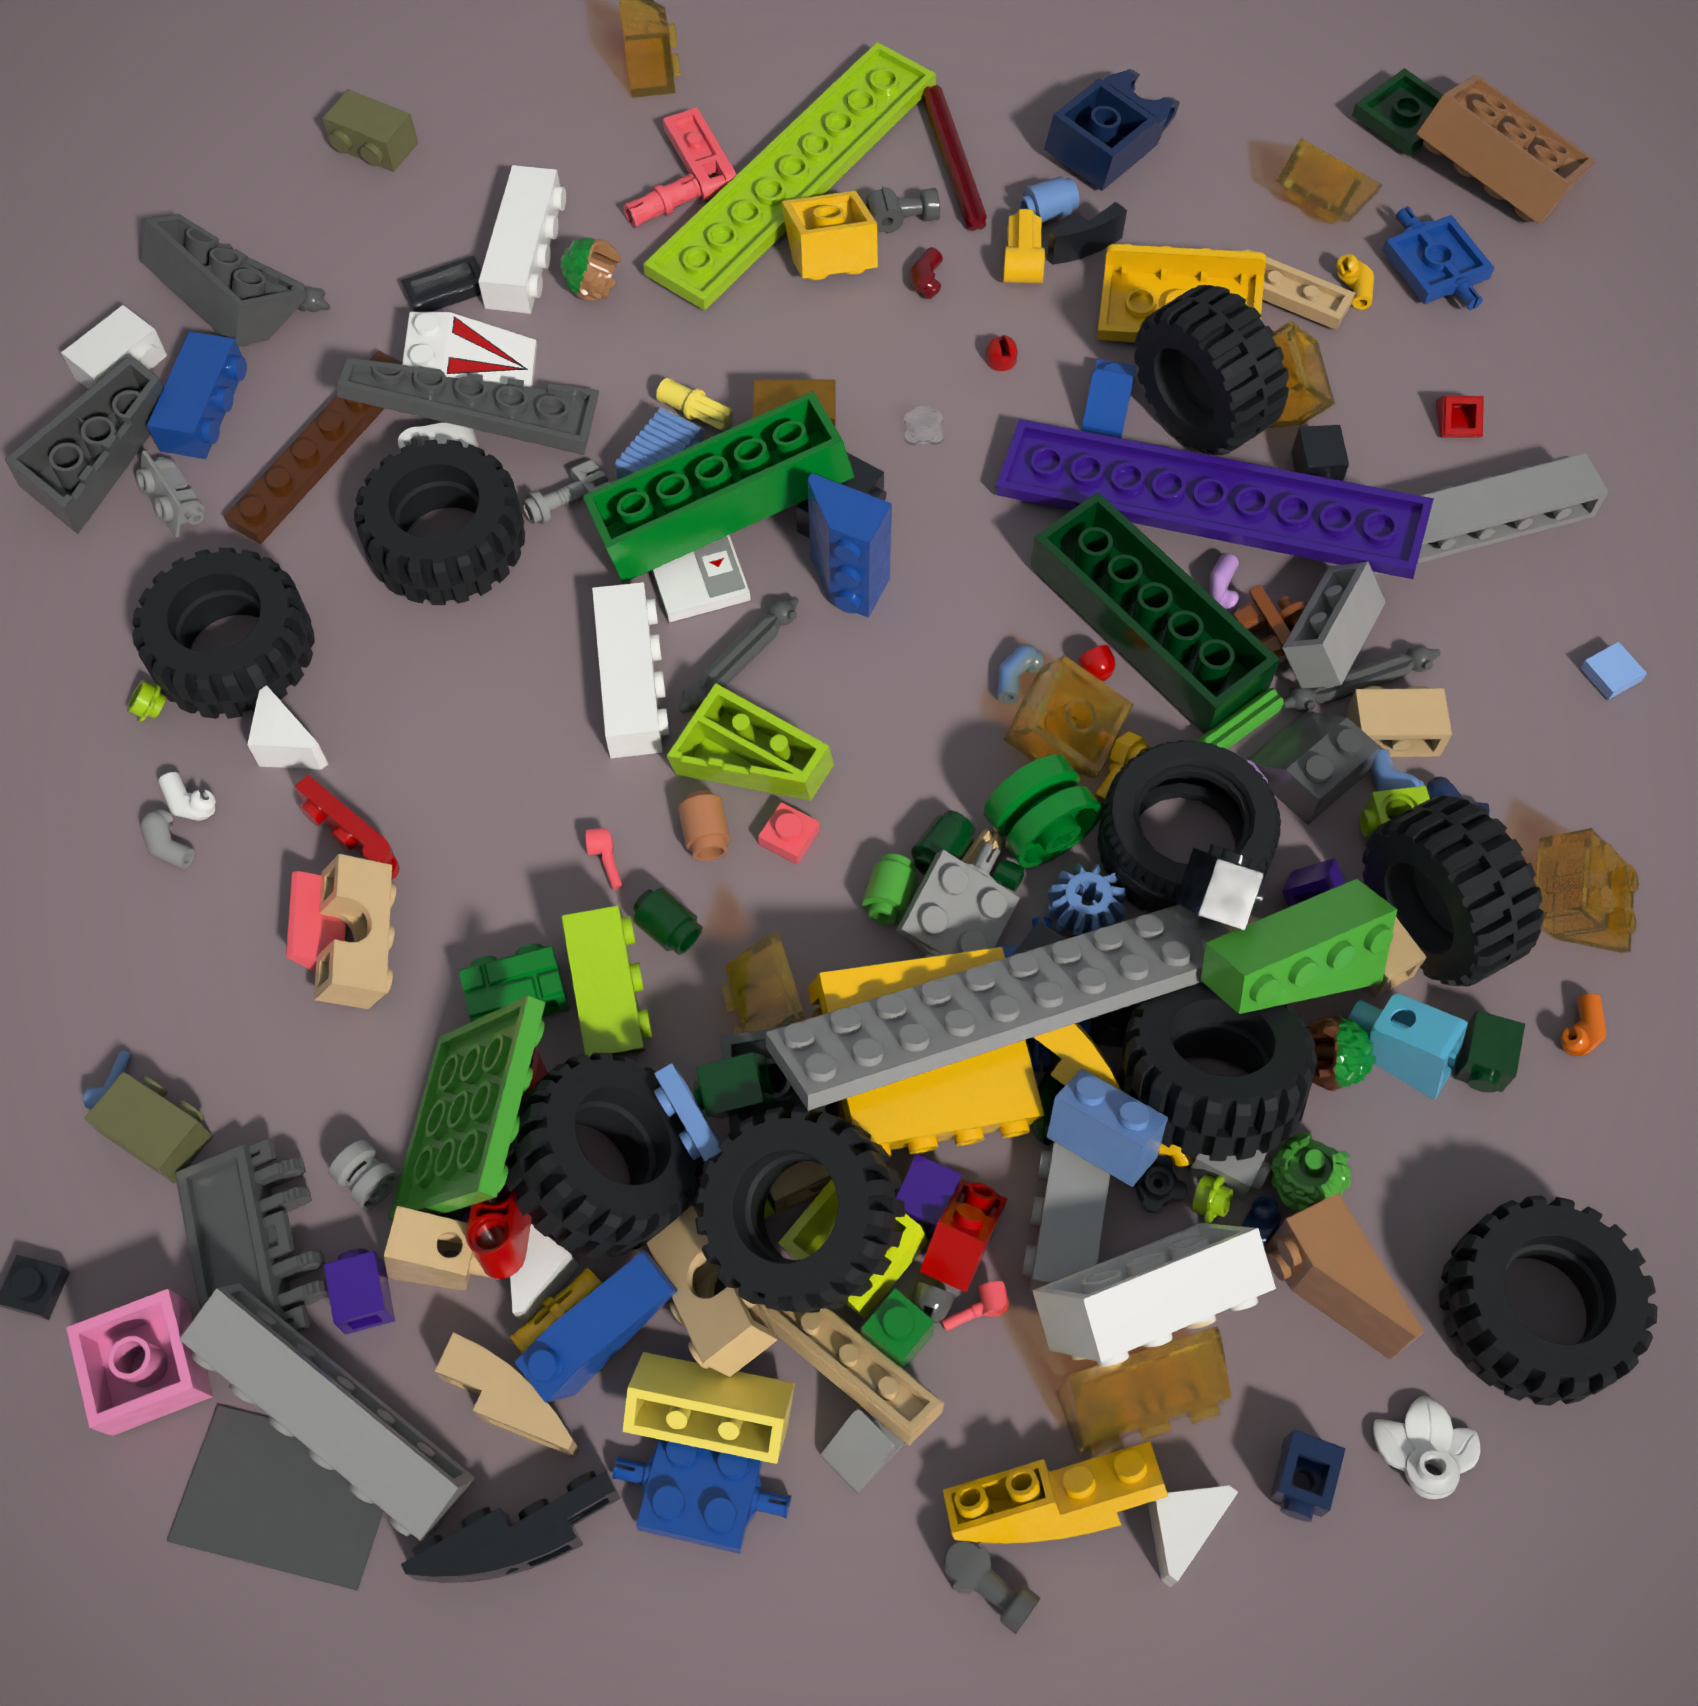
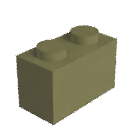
M349 89L346 90L322 118L332 148L392 172L399 167L418 144L410 113Z
M123 1071L84 1119L101 1135L175 1184L177 1181L176 1172L187 1168L213 1137L201 1124L205 1116L184 1100H181L177 1106L166 1100L164 1097L168 1091L148 1076L144 1075L138 1081Z

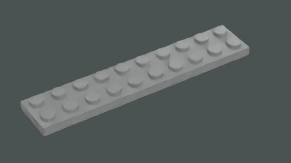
M1178 904L765 1032L766 1048L809 1111L1202 982L1201 975L1206 942L1225 935L1230 931L1220 922L1198 916Z

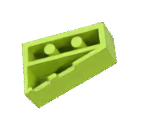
M716 683L667 754V758L676 775L807 801L813 799L834 766L829 745Z
M619 905L561 915L585 1055L590 1057L595 1052L610 1053L614 1056L645 1050L644 1039L651 1038L652 1031L648 1010H639L636 992L643 991L644 985L639 962L631 964L628 945L636 944L631 916L624 917Z

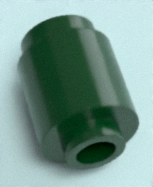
M952 810L946 811L943 815L936 816L911 849L916 868L925 875L936 853L941 850H945L961 860L973 843L972 836L975 833L973 824L964 815Z
M665 888L645 891L634 904V924L666 951L673 950L676 954L681 955L694 945L702 933L703 927L697 922V915Z

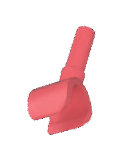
M605 828L587 829L586 847L588 855L602 854V861L612 890L621 888L623 885L614 861V844L610 832Z
M994 1281L980 1285L978 1290L981 1302L972 1304L944 1318L942 1323L946 1331L981 1316L994 1317L1004 1314L1009 1306L1005 1284L1002 1281Z

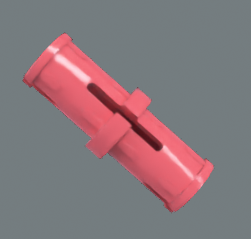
M689 173L671 184L665 186L659 184L653 187L652 192L624 204L623 209L628 222H631V226L636 228L662 214L666 217L672 214L673 209L701 197V189L697 179H694V175Z

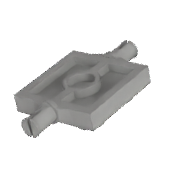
M983 843L974 864L964 863L945 850L936 853L896 929L897 933L915 943L925 955V958L995 948L1020 897L996 883L993 877L989 875L998 855L1001 853L997 847L992 849L994 845Z

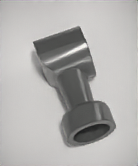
M882 187V189L869 193L865 200L866 207L877 222V232L892 233L902 226L904 218L921 214L925 221L939 220L940 201L936 188L922 190L920 198H897L890 188Z
M960 1541L949 1548L944 1560V1571L947 1578L954 1584L952 1589L966 1594L977 1592L1002 1609L1004 1612L1000 1617L1001 1623L1016 1634L1041 1598L1026 1586L1021 1587L1018 1592L1014 1591L991 1568L989 1552L983 1545L979 1548L969 1541Z

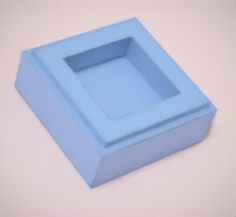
M1620 642L1586 659L1580 667L1607 700L1642 682L1647 675L1646 671Z

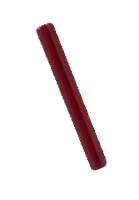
M938 85L933 87L927 86L923 91L924 97L922 100L966 227L971 231L976 229L982 230L986 226L985 220L987 215L943 90Z

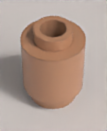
M699 790L688 794L685 800L678 806L686 849L692 852L693 859L698 861H709L724 856L728 853L727 844L731 838L722 798L718 795H713L707 790Z

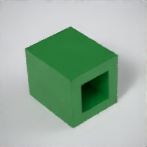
M895 1288L862 1326L861 1335L901 1368L905 1369L933 1336L935 1321Z

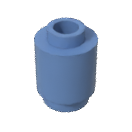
M1061 176L1026 187L1023 197L1020 198V209L1033 210L1034 214L1042 217V224L1070 215L1072 210L1078 208L1080 204L1079 192L1072 178L1064 179Z

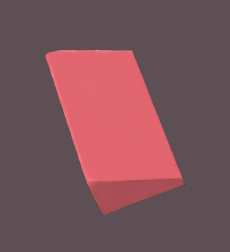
M295 871L292 872L286 958L316 973V957L334 939L345 941L346 923L339 918L319 914L321 875Z

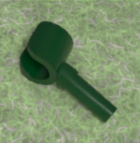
M1010 860L1001 861L994 872L993 879L999 885L1016 892L1024 878V867Z

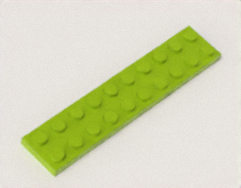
M876 42L643 263L644 275L705 311L786 232L781 201L824 195L924 97L923 91L927 86L933 87L936 85V73Z

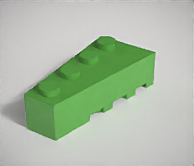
M1354 879L1248 924L1245 930L1236 929L1206 942L1201 981L1238 1014L1382 984L1390 943L1393 939L1397 909L1361 881Z

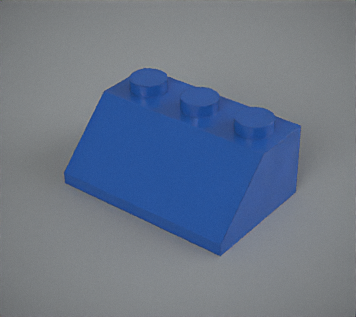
M811 473L808 478L810 557L830 603L836 605L844 612L857 613L869 618L890 580L892 503Z

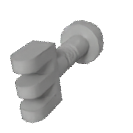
M589 460L571 468V480L573 483L544 496L537 490L528 493L527 499L521 502L522 509L531 524L536 522L544 524L551 520L550 511L612 482H608V477L603 471H599L600 467L594 460Z

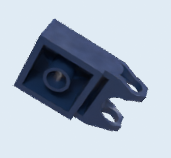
M1128 69L1109 75L1104 80L1097 79L1054 113L1044 150L1101 191L1158 145L1162 132L1174 119L1180 103L1173 97H1163L1159 100H1147L1139 97L1134 90L1135 82L1140 74L1135 70Z

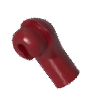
M929 247L909 272V279L916 292L920 291L925 299L933 298L941 290V283L934 278L936 275L934 270L943 261V256L934 247Z

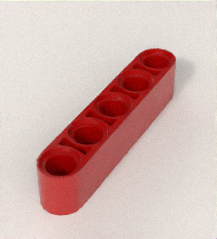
M534 1048L530 1067L533 1070L532 1080L522 1098L548 1073L536 1048ZM506 1182L501 1191L497 1193L496 1198L471 1205L466 1232L468 1246L485 1274L494 1279L508 1278L517 1273L523 1266L532 1220L528 1213L525 1216L522 1215L515 1204L519 1198L515 1190L509 1192Z

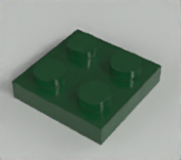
M1404 68L1356 103L1352 116L1409 156L1423 146L1424 140L1417 135V132L1443 94Z

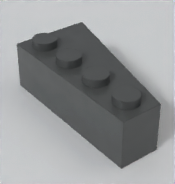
M128 356L4 459L19 487L75 533L79 534L151 435L147 424L164 388L160 378L134 357Z

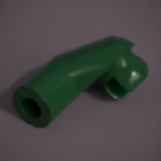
M1051 1073L1045 1074L1038 1086L1044 1116L1032 1123L1036 1138L1045 1145L1053 1143V1140L1047 1138L1055 1096L1065 1087L1052 1077Z

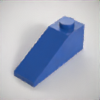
M643 1251L552 1323L514 1363L545 1403L575 1396L678 1289L648 1252Z

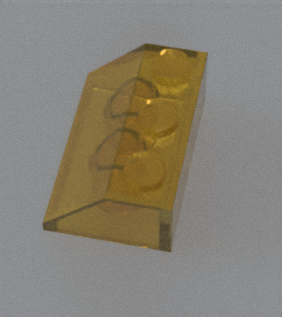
M1218 1326L1130 1354L1127 1360L1115 1365H1097L1069 1374L1056 1392L1077 1453L1091 1449L1094 1457L1109 1454L1123 1448L1121 1439L1137 1433L1141 1434L1143 1441L1165 1435L1173 1431L1170 1422L1188 1416L1192 1425L1213 1419L1221 1415L1218 1406L1223 1405L1232 1397L1222 1337Z

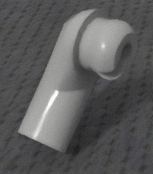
M162 809L147 813L142 820L140 828L148 853L181 869H187L194 860L195 851L193 848L172 840L170 834L174 827L171 824L174 821L172 815Z

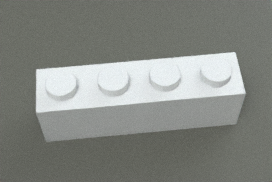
M512 165L478 281L485 309L531 314L535 298L541 297L543 288L542 271L543 268L548 269L551 258L549 245L551 239L557 238L558 212L564 211L566 205V189L560 186L557 170Z
M644 582L592 588L605 737L610 759L663 753L661 736L670 735L667 709L658 708V698L666 697L663 671L655 672L654 661L662 660L659 634L651 635L650 625L658 624L655 598L647 599Z

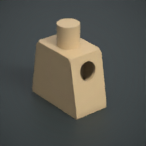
M397 1206L383 1256L388 1278L456 1290H467L471 1274L491 1278L485 1274L466 1242L468 1223ZM449 1251H456L459 1253L456 1257L446 1258L442 1256L444 1253Z

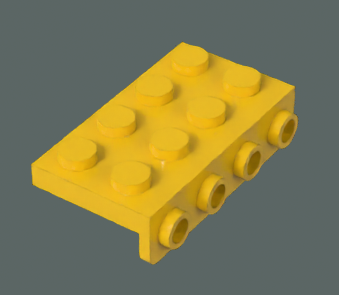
M1111 244L1106 249L1097 340L1135 342L1140 326L1146 317L1198 285L1227 288L1230 294H1239L1246 299L1245 304L1249 308L1254 307L1261 314L1267 257L1262 252H1252L1249 250L1230 251L1213 250L1210 248L1194 249L1171 246Z

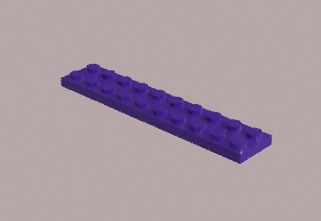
M1022 419L1018 421L996 483L997 496L1066 510H1073L1099 492L1132 523L1338 565L1368 561L1373 572L1408 579L1414 578L1434 498Z

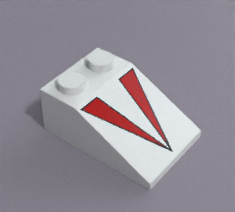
M410 312L402 365L415 368L441 369L446 377L453 378L467 376V373L483 375L484 382L507 384L508 378L524 380V387L533 388L537 342L535 339L451 312Z

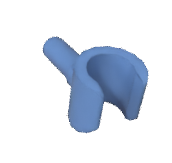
M125 1051L119 1052L104 1087L86 1089L84 1094V1106L86 1108H93L121 1073L125 1071L131 1054Z

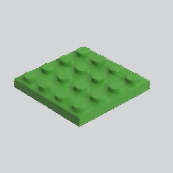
M528 995L438 1038L388 1220L393 1221L397 1206L438 1216L497 1197V1193L503 1188L508 1175V1166L505 1164L508 1149L519 1131L520 1117L517 1114L521 1098L532 1080L533 1070L530 1067L534 1048L543 1036L545 1024L541 1019L546 1002Z

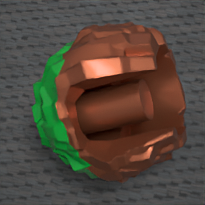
M1335 1014L1333 1017L1317 1018L1314 1023L1306 1026L1314 1039V1051L1317 1055L1316 1070L1312 1083L1328 1091H1335L1343 1087H1349L1352 1084H1358L1372 1071L1373 1064H1376V1057L1373 1056V1042L1368 1038L1367 1032L1358 1023L1354 1022L1353 1019H1346Z

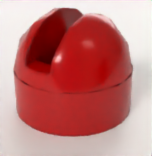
M1006 335L992 338L986 347L985 361L987 365L996 371L1012 369L1017 362L1018 354L1015 341ZM1002 350H1006V356H1002Z
M1100 645L1082 654L1077 660L1084 675L1095 682L1105 681L1111 677L1116 665L1109 645Z

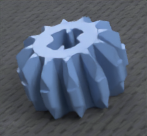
M1078 863L1074 866L1073 875L1063 870L1058 874L1057 884L1049 888L1048 899L1051 903L1048 905L1047 910L1049 918L1058 919L1056 925L1058 933L1072 929V937H1075L1082 933L1117 924L1116 921L1124 918L1126 908L1122 902L1125 900L1126 893L1125 888L1114 887L1117 881L1115 873L1102 877L1099 864L1093 866L1091 872H1086L1082 865ZM1082 900L1091 902V906L1082 904Z

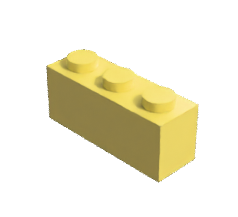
M643 1352L628 1385L622 1432L777 1464L789 1425L795 1383L739 1371L728 1377L710 1367L705 1369L695 1362Z

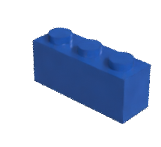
M189 331L147 424V428L160 452L201 459L207 458L212 444L218 441L222 420L226 412H229L232 408L233 395L238 383L245 378L247 371L246 359L242 356L235 338Z

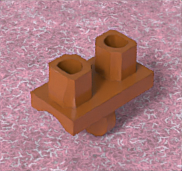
M1260 584L1249 590L1252 601L1233 613L1234 617L1252 634L1267 627L1271 635L1262 639L1261 642L1280 659L1278 664L1286 660L1289 663L1283 646L1308 603L1300 601L1293 604L1289 596H1284L1278 601V605L1282 610L1278 613Z

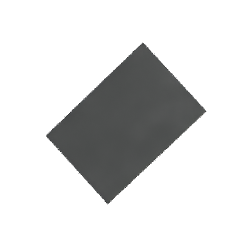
M217 1405L167 1542L358 1591L384 1511L375 1503H366L356 1497L348 1487L350 1483L336 1470L325 1469L314 1462L308 1454L309 1448L295 1436H286L277 1431L270 1424L269 1417Z

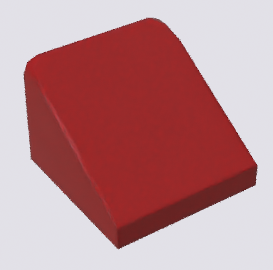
M1442 396L1436 399L1440 438L1483 437L1484 396Z

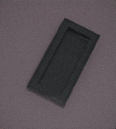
M474 256L400 280L413 312H433L482 295L478 282L481 269Z

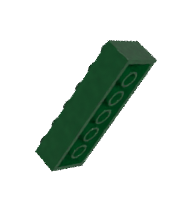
M1099 492L1035 536L1031 567L1204 733L1270 687L1280 659Z

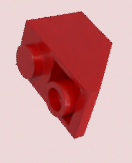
M962 1179L936 1225L919 1272L966 1293L980 1266L1008 1198L997 1194L993 1188L979 1182L971 1183Z

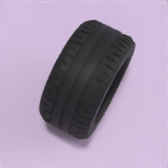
M1182 740L1166 742V744L1161 743L1131 758L1127 764L1123 765L1120 772L1115 775L1114 780L1111 782L1104 802L1098 830L1100 860L1108 875L1115 873L1117 881L1114 887L1125 888V898H1129V902L1137 904L1138 908L1146 910L1148 913L1178 905L1175 900L1188 864L1175 862L1157 852L1144 836L1139 820L1143 812L1156 803L1175 798L1201 801L1217 810L1231 827L1236 843L1234 851L1252 858L1249 867L1264 873V879L1279 842L1281 819L1279 818L1280 811L1277 808V799L1274 798L1275 794L1269 788L1268 782L1263 779V775L1256 771L1252 764L1239 757L1236 753L1206 742Z

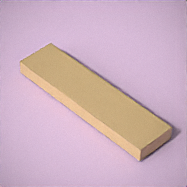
M761 1305L775 1334L906 1445L910 1446L942 1414L945 1404L942 1400L831 1309H820V1312L802 1313L768 1309L765 1305Z

